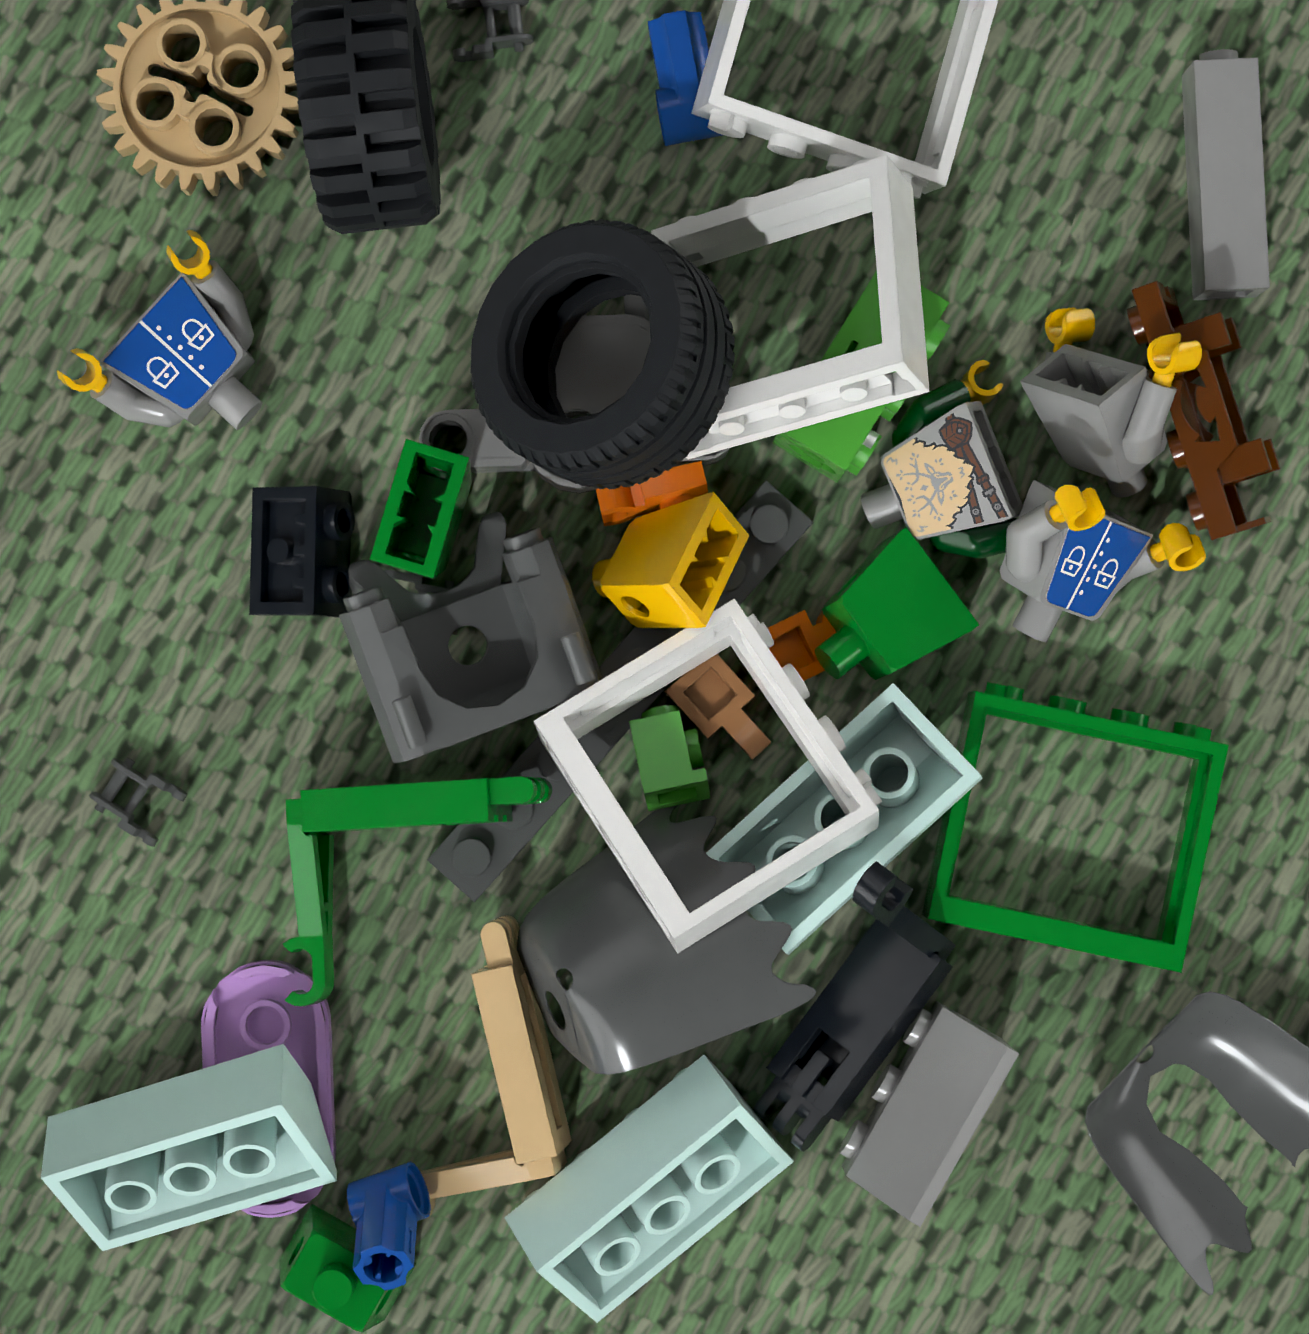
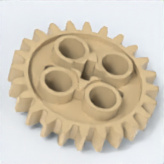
M159 0L161 11L153 14L142 4L137 5L136 9L142 24L137 29L123 22H119L117 25L127 40L124 47L113 44H105L104 46L106 53L116 62V67L97 70V76L100 80L113 87V90L96 96V101L103 109L116 111V113L106 118L102 125L109 134L125 133L115 144V149L122 157L138 152L132 167L142 176L150 172L157 165L155 181L164 189L178 175L181 190L189 196L194 192L198 179L204 181L207 190L212 196H218L220 178L228 176L233 185L238 190L244 189L242 170L249 167L258 176L265 177L267 174L260 158L267 153L274 158L283 160L285 155L276 142L278 136L297 138L299 134L295 126L286 119L287 114H299L298 98L289 95V92L297 90L294 71H286L293 67L294 51L293 48L279 49L288 37L282 25L265 30L270 19L267 10L260 6L246 16L248 5L246 0H231L228 6H224L223 0H206L205 2L183 0V4L174 5L172 0ZM191 37L200 40L199 51L189 61L177 62L171 59L172 48L181 39ZM249 62L259 67L258 75L250 85L241 88L229 85L230 73L237 65ZM154 66L161 67L170 71L177 78L200 88L208 80L218 96L236 104L251 106L254 111L252 115L244 116L233 111L224 103L204 94H200L195 101L182 84L166 78L150 75V70ZM160 95L174 97L173 110L167 117L156 121L146 119V108L153 98ZM217 120H227L233 124L232 134L225 143L217 146L204 144V131L209 124Z

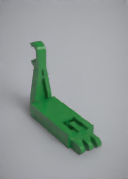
M520 776L300 790L301 799H285L287 834L299 937L291 938L282 945L291 953L301 952L303 949L309 952L312 958L313 985L310 991H292L285 1001L294 1006L318 1004L328 998L334 987L332 938L334 835H327L326 832L513 822L512 805L540 804L548 801L552 795L550 782L544 778Z

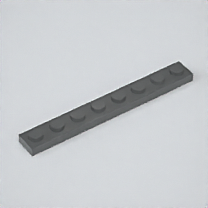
M767 480L734 516L749 534V538L714 611L733 599L740 606L814 523ZM635 626L599 667L602 678L620 669L685 628H638ZM669 684L578 739L595 767L630 729L629 721L639 719L641 714L650 707ZM539 735L501 778L520 776L544 778L552 786L550 799L540 804L512 805L513 822L458 825L427 859L474 903L573 793V790L540 741Z

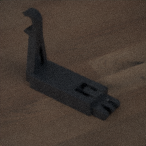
M877 861L861 876L852 896L853 902L875 917L876 920L766 1067L776 1077L754 1107V1113L765 1121L774 1115L782 1103L785 1104L772 1125L782 1136L789 1134L802 1118L804 1121L791 1140V1143L802 1152L814 1143L831 1118L839 1122L953 968L945 960L956 945L904 906L913 888ZM820 1075L828 1080L825 1086L817 1081Z

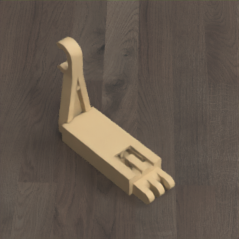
M509 915L501 916L487 923L482 928L480 935L487 965L472 973L471 976L513 1149L420 1171L429 1192L430 1215L435 1207V1198L555 1176L567 1163L564 1148L572 1141L542 1013L517 952L519 924L514 917Z

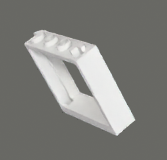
M723 0L691 114L708 119L707 127L716 133L733 138H744L745 133L769 140L767 148L779 155L802 159L806 153L828 161L826 169L831 172L852 166L859 160L874 159L887 154L912 186L913 199H919L921 193H929L945 187L947 184L998 0H960L915 161L724 95L750 0Z
M887 154L874 159L859 160L852 166L815 178L800 179L790 186L756 197H745L737 200L732 205L698 216H687L676 223L651 230L652 235H655L698 267L872 212L882 343L730 387L724 400L725 403L717 414L718 417L715 423L712 424L706 436L699 441L696 448L689 452L686 457L688 460L930 392L913 188Z
M735 599L713 611L706 627L683 629L534 720L540 741L677 954L876 830L879 823V809L876 805L881 803L882 800L872 787V779L862 768L855 773L852 771L840 753L846 749V746L835 725L826 715L817 720L804 701L810 697V694L800 674L790 663L784 667L780 666L769 650L774 645V640L764 622L760 624L754 613L747 617ZM731 646L846 816L689 913L580 745L578 739Z

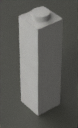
M1213 50L1200 54L1199 60H1194L1182 74L1193 300L1256 298L1270 288L1258 57L1238 58L1236 50Z

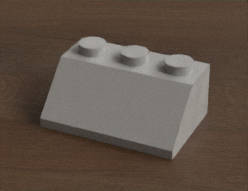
M935 1001L930 1012L922 1009L910 1024L903 1037V1042L910 1045L898 1068L888 1064L883 1070L871 1093V1098L877 1100L878 1103L866 1124L858 1119L853 1123L839 1149V1153L846 1157L842 1168L848 1178L919 1227L924 1222L1019 1055L1002 1038L938 1001Z

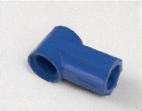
M676 11L663 14L659 18L648 21V32L659 89L655 90L656 103L665 146L724 136L707 127L708 119L691 114L709 53L701 12Z
M411 1161L353 1181L347 1187L349 1211L356 1226L353 1270L362 1284L379 1286L385 1291L406 1284L407 1273L414 1267L417 1221L430 1216L431 1204L428 1188L420 1170Z

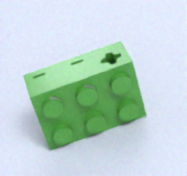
M877 270L821 361L882 343ZM921 285L928 361L951 326L940 319L950 302ZM905 399L777 434L773 444L837 483L846 470L855 476L862 470L882 438L881 435L871 430L879 416L890 422Z

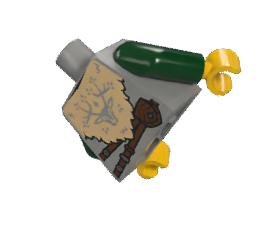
M986 360L976 361L964 374L961 381L957 379L951 380L915 399L891 434L892 449L880 457L881 465L889 483L861 495L864 513L874 529H879L904 519L906 527L916 540L929 538L931 544L938 551L979 559L1006 553V530L1011 522L1016 520V517H1019L1023 504L983 407V404L989 403L1001 391L1003 383L997 384L993 389L984 390L974 380V375L986 370L991 364Z

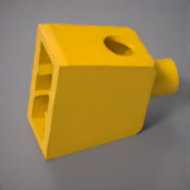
M714 492L706 493L634 519L628 525L612 558L600 560L595 564L592 571L593 585L602 597L609 598L625 618L638 628L706 627L749 538V534Z

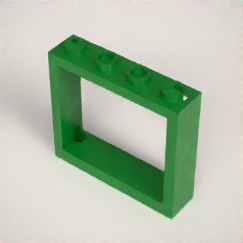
M987 682L985 693L978 691L968 692L957 750L975 769L986 716L988 715L1193 759L1156 938L949 895L971 789L942 816L922 915L935 921L1182 973L1229 745L1210 741L1212 729L1198 727L1197 725L1174 722L1172 733L1147 728L1150 716L1141 713L1112 708L1110 719L1086 715L1087 702L1049 695L1047 706L1022 701L1024 689L1014 686Z

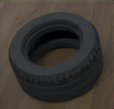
M603 219L573 223L567 227L563 226L552 233L542 236L512 259L492 284L479 310L472 338L470 369L476 403L479 404V410L482 416L486 418L489 429L493 430V434L503 441L505 446L514 451V453L557 476L581 486H592L598 489H616L620 486L630 487L636 483H644L650 477L655 478L662 475L665 470L669 471L678 461L686 458L689 452L693 451L699 444V441L709 432V429L718 417L719 410L722 409L725 403L724 400L730 387L729 381L734 370L732 366L735 362V353L733 352L735 337L732 336L734 330L731 321H729L728 308L724 306V299L717 292L716 286L709 280L706 274L665 242L644 229H639L630 223L625 224L622 221L610 222ZM630 294L641 296L649 311L651 338L642 371L624 396L601 412L573 419L567 418L557 398L555 373L565 339L581 317L603 301Z

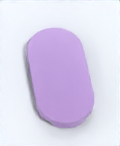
M259 960L244 964L223 978L205 1003L201 1019L203 1068L284 1044L312 1084L335 1163L336 1138L332 1029L327 999L322 1001L321 1004L308 1006L291 1005L285 999L292 991L303 990L309 992L313 985L311 976L290 963L283 961ZM324 1185L272 1200L269 1203L245 1208L242 1211L253 1216L267 1218L289 1215L308 1204L320 1193Z

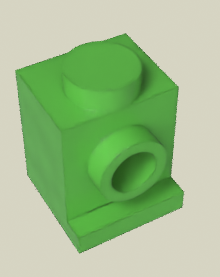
M657 706L643 712L640 719L629 721L648 811L710 798L705 768L692 770V768L704 766L696 728L683 730L680 711L677 706Z

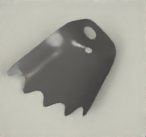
M678 805L657 809L634 826V828L689 913L755 873L756 868L752 863L722 862L714 860L706 854L704 844L716 824L717 818L715 816H704L673 823L670 822V815ZM609 846L540 899L526 915L518 931L517 952L550 1031L575 1058L595 1074L610 1075L627 1072L670 1058L783 1015L808 1002L816 994V990L808 985L791 984L782 981L772 973V963L792 931L791 925L785 922L755 920L749 917L745 911L677 954ZM560 969H568L573 976V983L569 990L565 989L560 978L557 977V971ZM547 991L553 994L563 1011L566 1024L565 1029L556 1022L550 1011L546 997Z
M1209 991L1196 995L1088 1105L1085 1123L1095 1148L1117 1181L1189 1276L1205 1293L1213 1295V1281L1206 1261L1207 1247L1211 1244H1218L1238 1252L1249 1253L1252 1250V1242L1245 1218L1248 1207L1239 1200L1230 1187L1189 1149L1159 1131L1147 1106L1150 1076L1173 1064H1181L1209 1079L1229 1105L1263 1139L1283 1154L1292 1163V1166L1295 1167L1298 1155L1305 1149H1309V1047L1245 1004L1227 995ZM1152 1045L1154 1049L1153 1055L1146 1062H1137L1136 1059L1147 1047Z

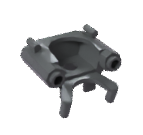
M492 512L484 515L478 528L474 567L456 586L435 594H417L407 591L374 562L371 563L369 560H360L350 565L349 585L353 595L343 598L347 611L339 614L393 763L405 762L435 750L455 745L560 705L603 679L552 537L543 538L540 527L505 539L507 523L502 513ZM504 559L511 580L501 583ZM462 626H474L485 636L487 645L485 654L474 664H459L449 653L448 643L450 636L456 629Z

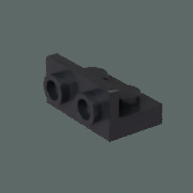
M320 486L253 488L249 615L340 618L339 614L347 611L343 598L352 595L349 585L351 535L355 526L352 496L349 491Z

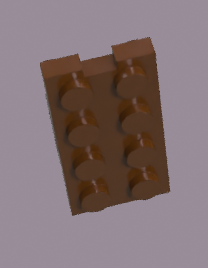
M1155 281L1132 289L1136 305L1127 308V314L1138 345L1146 344L1148 348L1149 344L1160 336L1180 333L1181 340L1179 343L1196 340L1202 348V358L1195 369L1175 373L1171 386L1175 387L1177 391L1170 412L1176 429L1166 432L1169 448L1177 468H1189L1196 490L1186 494L1188 507L1196 529L1198 531L1208 529L1211 540H1215L1272 522L1270 516L1247 522L1236 487V483L1280 470L1281 467L1272 439L1263 441L1262 438L1249 442L1221 356L1242 348L1233 318L1230 317L1224 320L1222 312H1218L1184 324L1172 288L1164 287L1162 283ZM1149 369L1147 372L1149 378L1152 379L1155 372ZM1201 376L1206 387L1191 382ZM1196 403L1200 414L1207 422L1211 423L1216 417L1220 441H1211L1214 435L1201 422Z

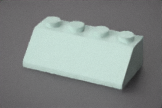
M894 683L839 732L846 746V749L840 752L854 773L862 768L872 779V787L882 800L881 803L876 805L879 809L878 828L748 909V912L756 920L785 922L791 925V934L782 947V950L787 955L794 951L852 898L859 879L874 862L877 861L886 867L983 779L980 773ZM808 760L706 854L710 858L722 862L752 863L756 868V872L846 815Z
M281 1044L49 1116L41 1179L98 1247L105 1251L336 1182L337 1169L312 1084L286 1046Z
M702 1055L689 1067L677 1073L671 1082L639 1108L628 1113L622 1122L594 1145L578 1154L572 1163L540 1189L529 1194L522 1204L504 1218L536 1272L598 1323L794 1161L730 1081L705 1055Z

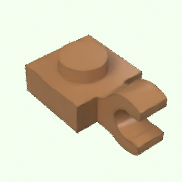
M718 654L682 675L665 691L708 740L723 727L752 760L771 744L768 737L742 710L755 698V695Z

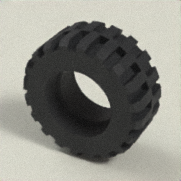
M293 0V5L291 6L293 24L291 38L294 51L293 66L298 93L299 117L302 123L303 142L310 168L311 183L316 193V203L319 212L322 214L324 224L340 234L428 224L440 214V170L431 84L416 0Z

